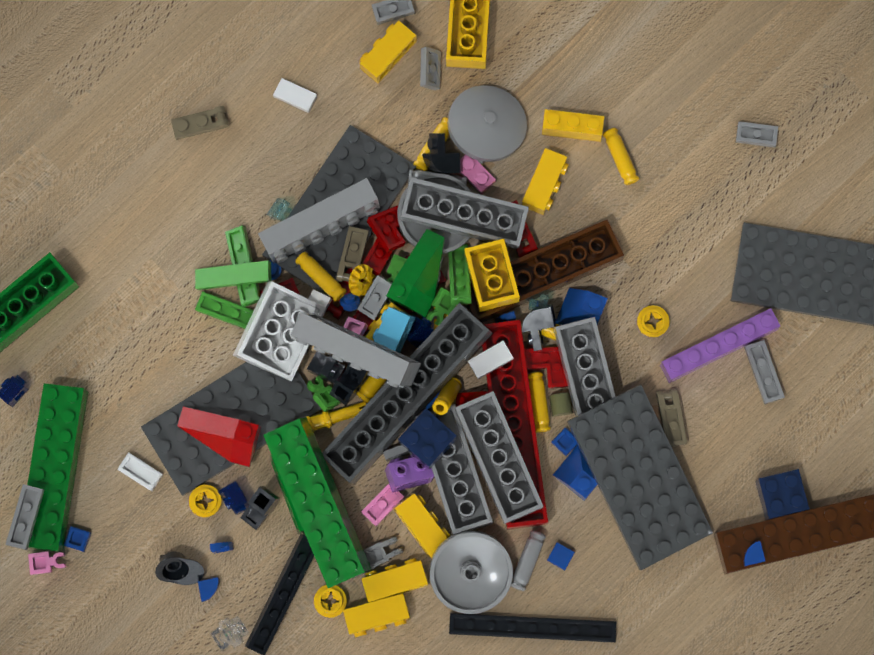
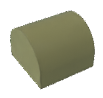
M569 393L549 396L552 417L573 414Z

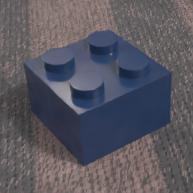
M425 408L398 438V441L428 469H431L457 440V435Z
M799 469L758 478L755 481L765 520L809 510Z

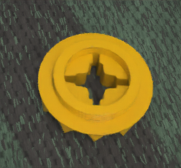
M360 264L351 272L349 289L353 295L365 296L373 283L372 279L375 275L372 273L373 269L368 265Z
M647 306L638 314L637 326L642 334L648 337H659L669 327V316L659 306ZM650 314H652L654 320H661L656 323L655 330L652 324H645L650 321Z
M200 485L189 496L190 509L199 517L208 518L215 515L221 508V495L211 485ZM204 493L208 499L214 500L208 503L207 510L204 504L197 503L203 500Z
M324 585L318 589L314 596V606L320 615L333 618L339 616L345 610L347 598L345 592L339 586L335 585L328 588L327 585ZM332 592L333 599L339 601V603L332 604L331 610H329L328 603L322 600L328 599Z

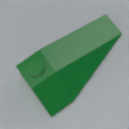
M426 229L395 277L386 295L390 301L420 316L427 317L432 307L431 303L436 297L445 237Z

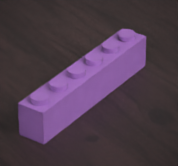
M770 308L662 361L660 367L668 383H671L777 331L780 328V324Z

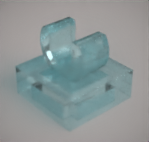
M277 198L266 215L272 219L283 221L285 220L284 212H292V209L288 208L290 203L285 199Z
M541 294L540 301L530 299L528 310L547 305L549 295Z

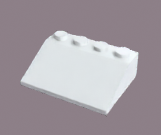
M267 282L233 356L292 381L309 344L303 345L297 342V337L291 335L299 313H314L322 317L326 308L275 282Z

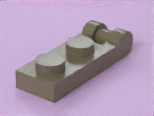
M218 106L211 110L171 119L175 139L179 140L227 128L229 122L225 118V107ZM217 117L218 121L213 123L212 118Z
M349 226L336 276L338 282H349L350 274L345 273V269H354L362 263L369 230Z
M677 388L670 389L669 392L656 391L662 427L671 447L686 445L687 439ZM672 399V405L665 404V400Z

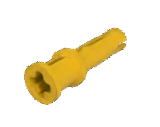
M363 401L329 413L328 411H322V414L306 417L314 433L315 430L325 427L331 428L334 423L355 417L366 406V402Z

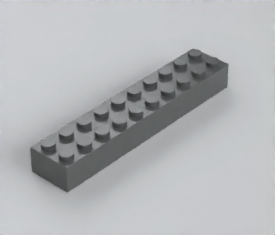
M459 303L409 357L421 363L412 385L404 386V388L398 386L396 388L386 383L323 451L324 459L349 483L355 484L416 418L415 416L420 414L493 333Z

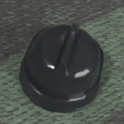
M171 551L165 555H160V563L155 569L156 577L159 580L180 585L196 584L204 576L203 566L199 562L187 559L178 551Z

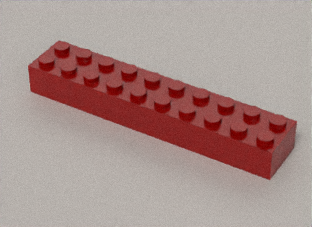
M520 320L484 324L493 334L482 345L483 352L504 341L514 358L486 375L487 387L489 392L494 391L543 504L542 509L507 523L506 528L510 530L548 525Z

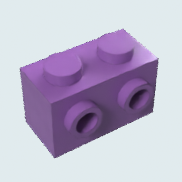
M410 455L408 459L404 460L400 458L393 459L385 469L392 493L431 483L434 478L432 468L428 469L414 455Z

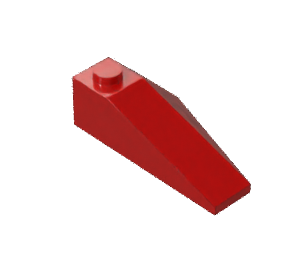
M188 407L182 408L177 425L229 462L246 467L251 466L261 432L259 425Z

